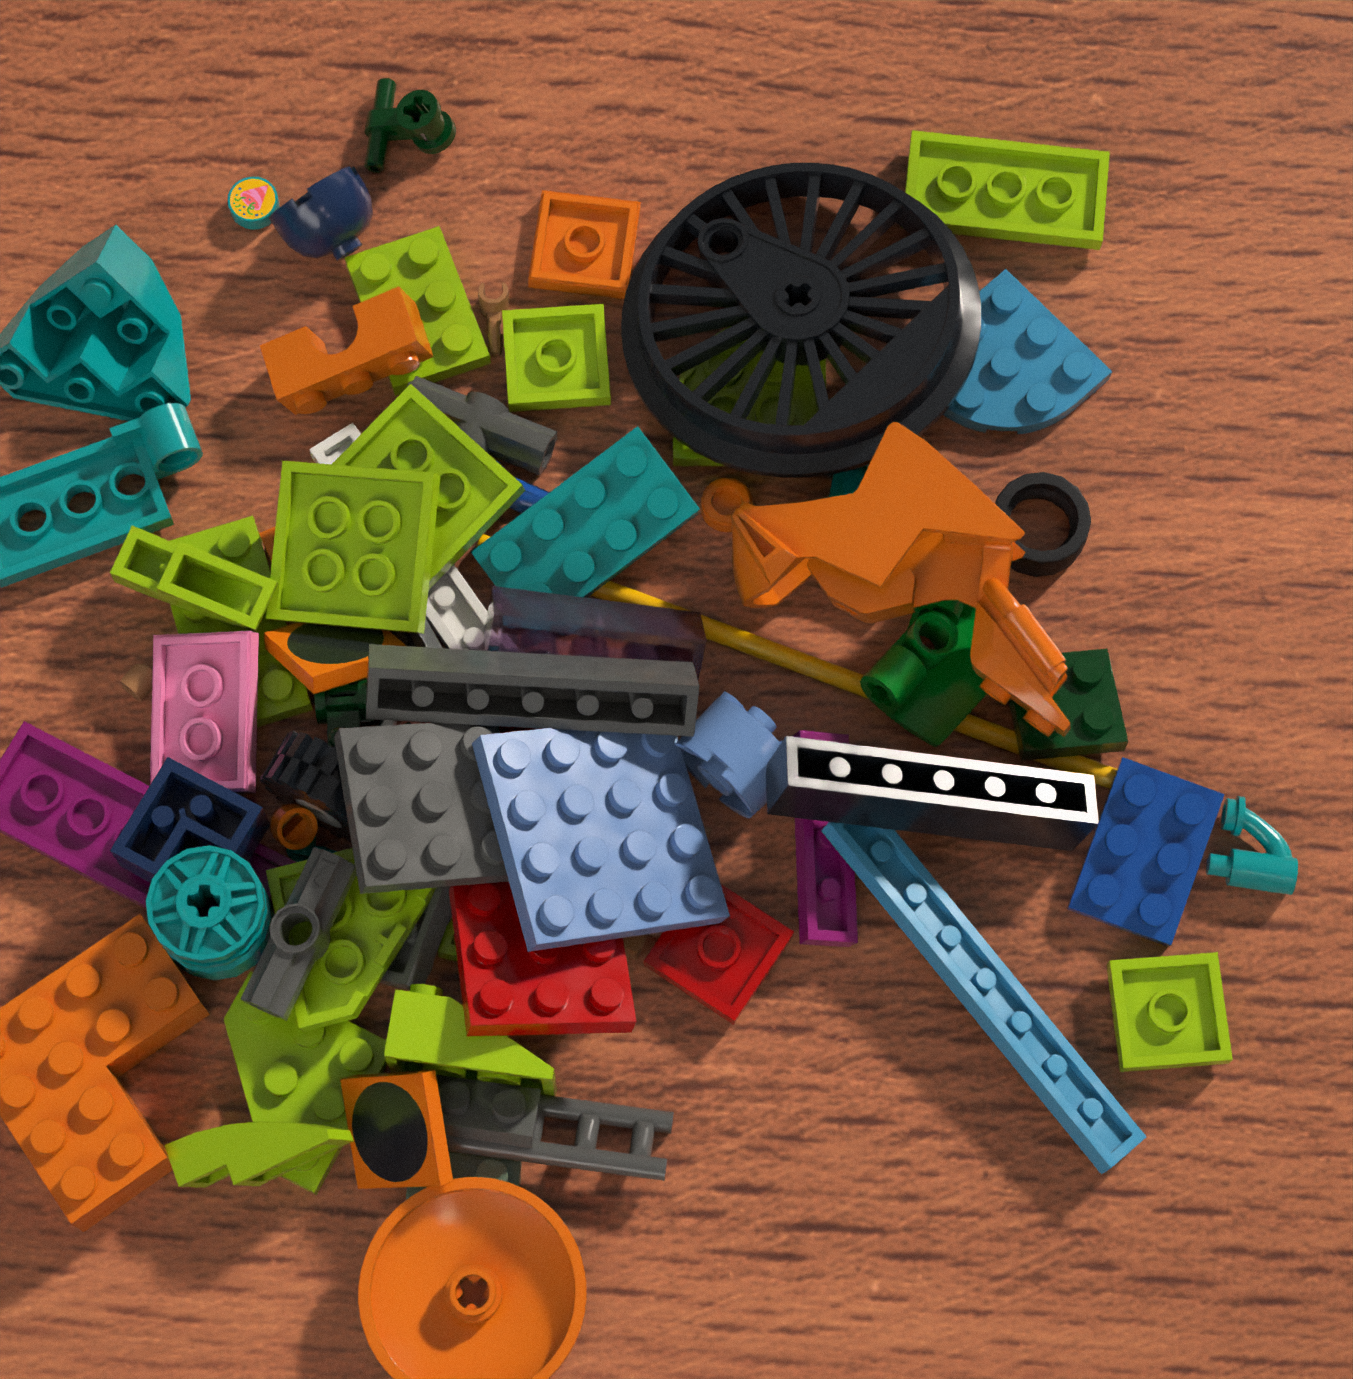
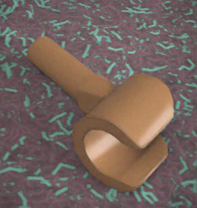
M502 282L503 294L497 299H489L485 296L484 283H481L478 289L480 312L487 317L488 352L490 356L501 355L502 310H509L510 307L508 287L504 282Z
M145 664L132 666L121 679L123 689L137 700L142 701L152 690L153 670Z

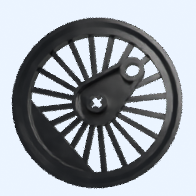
M823 163L779 164L751 170L713 186L685 206L655 236L636 265L626 290L621 320L622 347L630 378L648 411L674 438L694 452L721 465L761 476L780 478L826 476L854 470L870 464L888 425L892 422L900 423L920 437L946 412L962 390L976 358L981 334V299L973 267L962 245L944 222L920 201L885 180L853 168ZM807 197L800 247L790 243L780 199ZM820 197L844 201L817 253H812ZM768 201L777 238L759 231L744 208ZM859 205L879 213L830 260ZM895 223L911 234L851 265ZM695 238H698L700 258L683 252ZM925 249L935 264L866 279ZM673 268L707 280L712 288L663 285V282L670 269ZM943 283L944 289L932 301L871 298ZM656 304L724 307V309L654 322ZM869 317L913 320L901 329ZM730 327L667 360L663 359L656 344L659 341ZM854 332L887 343V345L881 351H878ZM745 341L694 391L687 388L677 378L683 372ZM841 346L866 363L858 373L855 372L841 352ZM762 350L763 354L732 412L729 414L710 405L708 402ZM828 358L845 383V386L830 400L828 399L819 363ZM776 361L783 363L775 424L747 420ZM797 365H808L818 412L804 425H789Z

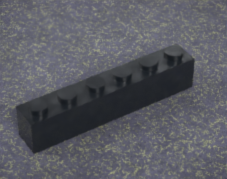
M792 736L784 738L767 763L766 795L768 815L1073 851L1099 824L1094 775Z

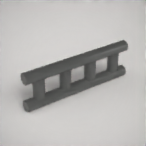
M541 1094L532 1148L446 1136L449 1152L665 1181L667 1159L651 1157L654 1132L671 1134L674 1112ZM545 1117L578 1121L574 1146L541 1142ZM600 1124L632 1129L629 1154L596 1149Z

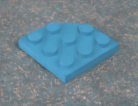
M1005 269L979 291L981 299V334L976 358L962 390L943 415L964 427L986 433L987 429L1017 431V435L1038 431L1057 423L1073 412L1110 379L1112 371Z

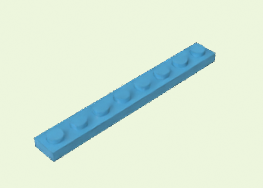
M828 822L821 830L822 833L1101 1175L1111 1169L1146 1138V1135L897 832L892 829Z

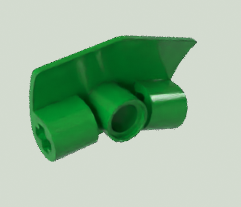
M958 600L940 601L916 607L915 613H912L907 630L865 673L860 681L863 692L874 705L908 732L933 747L940 746L987 695L979 687L984 679L979 677L973 670L970 657L976 609ZM920 636L928 638L933 643L935 650L926 647L922 643Z

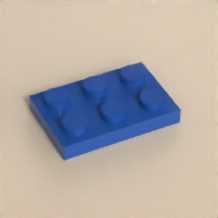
M1122 757L1067 910L1164 946H1171L1225 794Z

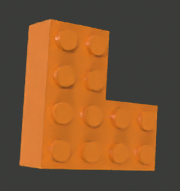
M138 914L0 1007V1117L70 1224L82 1232L94 1226L173 1171L166 1149L118 1077L210 1015L141 914Z

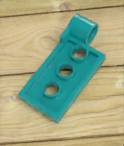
M168 403L154 407L143 413L139 418L109 428L112 434L110 438L0 477V587L11 585L123 544L132 525L149 533L174 525L158 479L192 467L203 456L185 406L179 403ZM136 474L145 478V485L140 492L134 495H124L118 492V485L124 477ZM88 492L96 496L94 506L85 513H74L68 509L70 500L78 493ZM32 510H40L46 514L45 523L38 530L27 532L19 528L20 519L25 513Z

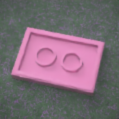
M253 631L153 635L150 785L167 757L235 793H256L259 633Z

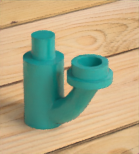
M1236 796L1235 799L1226 798L1221 813V830H1227L1231 832V835L1240 836L1243 828L1264 847L1266 853L1233 848L1230 850L1229 856L1209 853L1206 874L1226 877L1227 886L1292 895L1297 882L1298 859L1292 857L1291 850L1285 839L1265 820L1246 808L1244 796Z

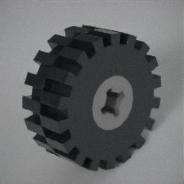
M290 731L260 777L261 784L265 785V789L269 793L276 795V799L282 804H299L305 807L316 817L318 827H323L329 830L331 834L339 838L344 837L349 843H352L336 746L331 747L324 740L317 737L312 739L303 732L298 734L295 731Z

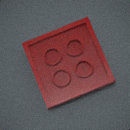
M509 882L450 886L449 897L467 1036L632 1033L637 1021L623 938L528 952Z

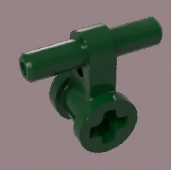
M381 78L377 81L373 109L367 113L364 131L365 135L369 137L364 164L368 171L379 173L384 170L388 141L412 139L418 149L426 154L442 152L451 145L456 135L455 123L446 112L441 110L439 101L431 92L427 90H414L406 94L400 100L397 107L393 108L397 84L390 78Z
M367 678L314 694L317 723L327 724V745L335 746L334 736L339 728L362 727V722L373 721V719H366Z

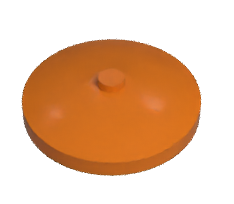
M485 1177L453 1179V1182L442 1186L427 1187L400 1204L385 1219L370 1242L363 1260L358 1285V1305L364 1334L376 1359L393 1379H550L566 1361L576 1344L582 1329L587 1303V1282L582 1257L574 1237L559 1215L547 1203L526 1189L506 1181Z

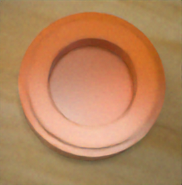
M720 478L711 482L705 488L701 497V514L704 521L714 530L732 532L731 514L743 502L753 505L751 492L745 484L733 478Z

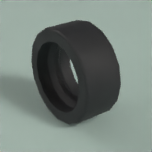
M1046 472L1024 474L1005 486L997 496L995 504L1010 517L1016 505L1024 500L1042 499L1050 501L1065 512L1069 519L1070 530L1068 538L1060 547L1054 550L1039 551L1027 548L1019 541H1014L1026 553L1022 558L1011 561V568L1018 573L1033 577L1055 575L1070 567L1083 550L1091 525L1089 505L1078 487L1061 476Z

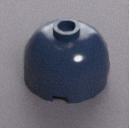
M349 166L307 188L308 192L296 201L293 198L290 199L269 217L282 239L296 252L305 257L316 259L333 254L335 259L339 261L362 247L358 237L370 226L373 215L372 199L355 167L351 168Z

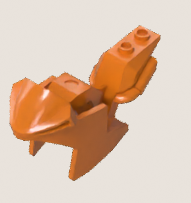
M892 422L888 425L855 492L818 500L778 505L754 506L743 502L731 514L732 567L735 584L743 606L749 608L778 606L803 585L809 577H813L835 607L865 623H876L915 613L916 607L940 601L958 600L976 609L970 657L973 670L979 677L984 679L979 687L1003 705H1006L1009 699L1023 707L1027 710L1023 719L1042 734L1049 737L1055 730L1065 737L1069 732L1071 723L1052 699L1054 694L1060 690L1067 680L1068 675L1066 672L1068 667L1065 665L1066 659L1026 605H1020L1008 590L1011 561L1022 558L1026 553L1014 541L1021 539L1025 532L927 441L900 423Z

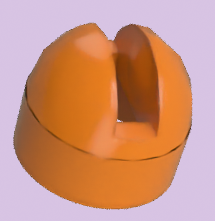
M284 804L277 808L270 818V830L274 839L288 849L299 850L305 848L316 836L318 829L316 817L311 811L299 804ZM295 813L299 814L293 817L290 821H288Z

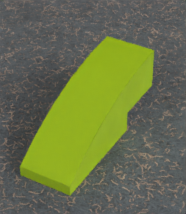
M133 525L110 571L115 583L179 608L255 632L278 585L275 580L181 541H178L177 544Z
M257 1121L228 1124L195 1132L164 1146L178 1187L206 1188L229 1176L233 1185L261 1186L354 1140L350 1130L317 1124Z

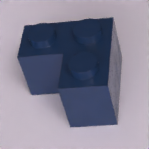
M167 757L110 849V852L122 868L151 883L152 878L167 860L186 849L195 848L196 846L210 845L232 850L249 862L270 827V822L263 807Z

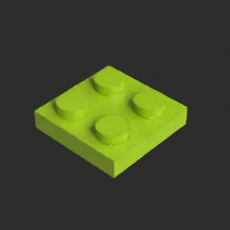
M604 304L502 310L509 412L611 405Z
M1218 952L1110 960L1107 963L1120 1072L1229 1064L1233 1060Z

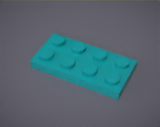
M637 426L471 551V553L531 635L536 637L702 511Z

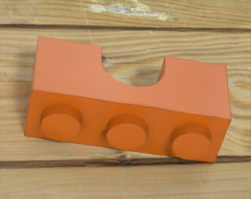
M399 286L352 306L358 323L357 335L353 343L340 353L328 354L325 343L307 326L259 345L276 400L295 415L315 413L323 409L330 400L344 394L355 395L363 393L373 386V382L390 375L408 374L416 370L420 366V362L434 357L417 305Z

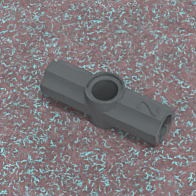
M418 376L408 383L407 387L412 384L490 456L537 475H541L542 471L547 468L557 441V431L509 413L508 408L503 403L481 392L472 391L466 396Z
M313 848L286 906L279 909L272 918L270 924L271 937L241 997L242 1001L272 1016L288 1020L315 961L323 957L329 948L331 940L330 930L357 876L354 864L324 849ZM302 922L312 923V933L306 942L296 946L289 944L290 931L294 926Z

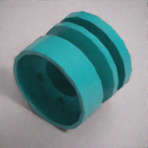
M208 845L180 852L167 860L152 878L146 898L148 924L173 962L192 976L209 980L237 977L258 963L271 937L270 924L274 916L273 904L250 863L232 850ZM213 897L219 907H211L208 911V916L202 917L197 908L205 907L207 898Z

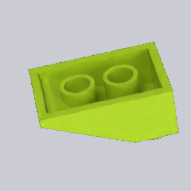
M411 984L409 991L395 989L384 1052L385 1060L391 1072L435 1070L436 1075L541 1089V1094L556 1096L557 1083L552 1066L508 1036H467L463 1005L451 997L443 996V989L425 984Z

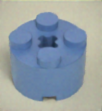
M724 691L696 720L694 737L681 736L675 745L681 748L687 770L705 788L710 784L723 795L718 800L743 817L751 818L767 803V763L782 743L772 734L777 726L760 708L752 706L746 711L736 698Z

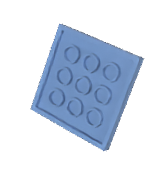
M543 728L480 735L472 743L528 952L718 924L730 916L681 748L675 745L678 741L677 736Z

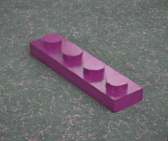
M799 730L792 735V737L849 744L848 734ZM795 818L799 944L851 947L858 943L855 872L822 833L821 830L828 822Z

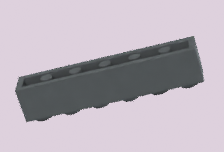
M369 644L366 719L694 737L699 682L693 662Z

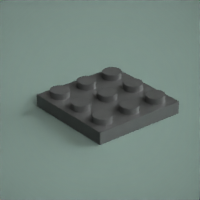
M419 723L338 729L334 740L360 894L509 882L472 743L480 735L500 733L499 726Z

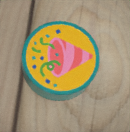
M246 177L239 180L232 186L228 194V206L232 218L238 225L246 229L255 230L267 227L272 223L269 217L280 208L275 187L268 180L261 177Z

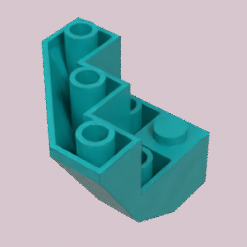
M114 225L82 246L36 289L0 333V386L14 399L125 421L139 418L146 411L163 404L179 403L185 407L189 405L191 394L181 314L153 260L117 225Z

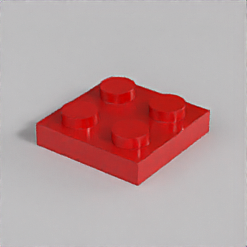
M721 884L730 916L718 924L663 932L644 959L643 965L734 1025L793 938L794 931Z

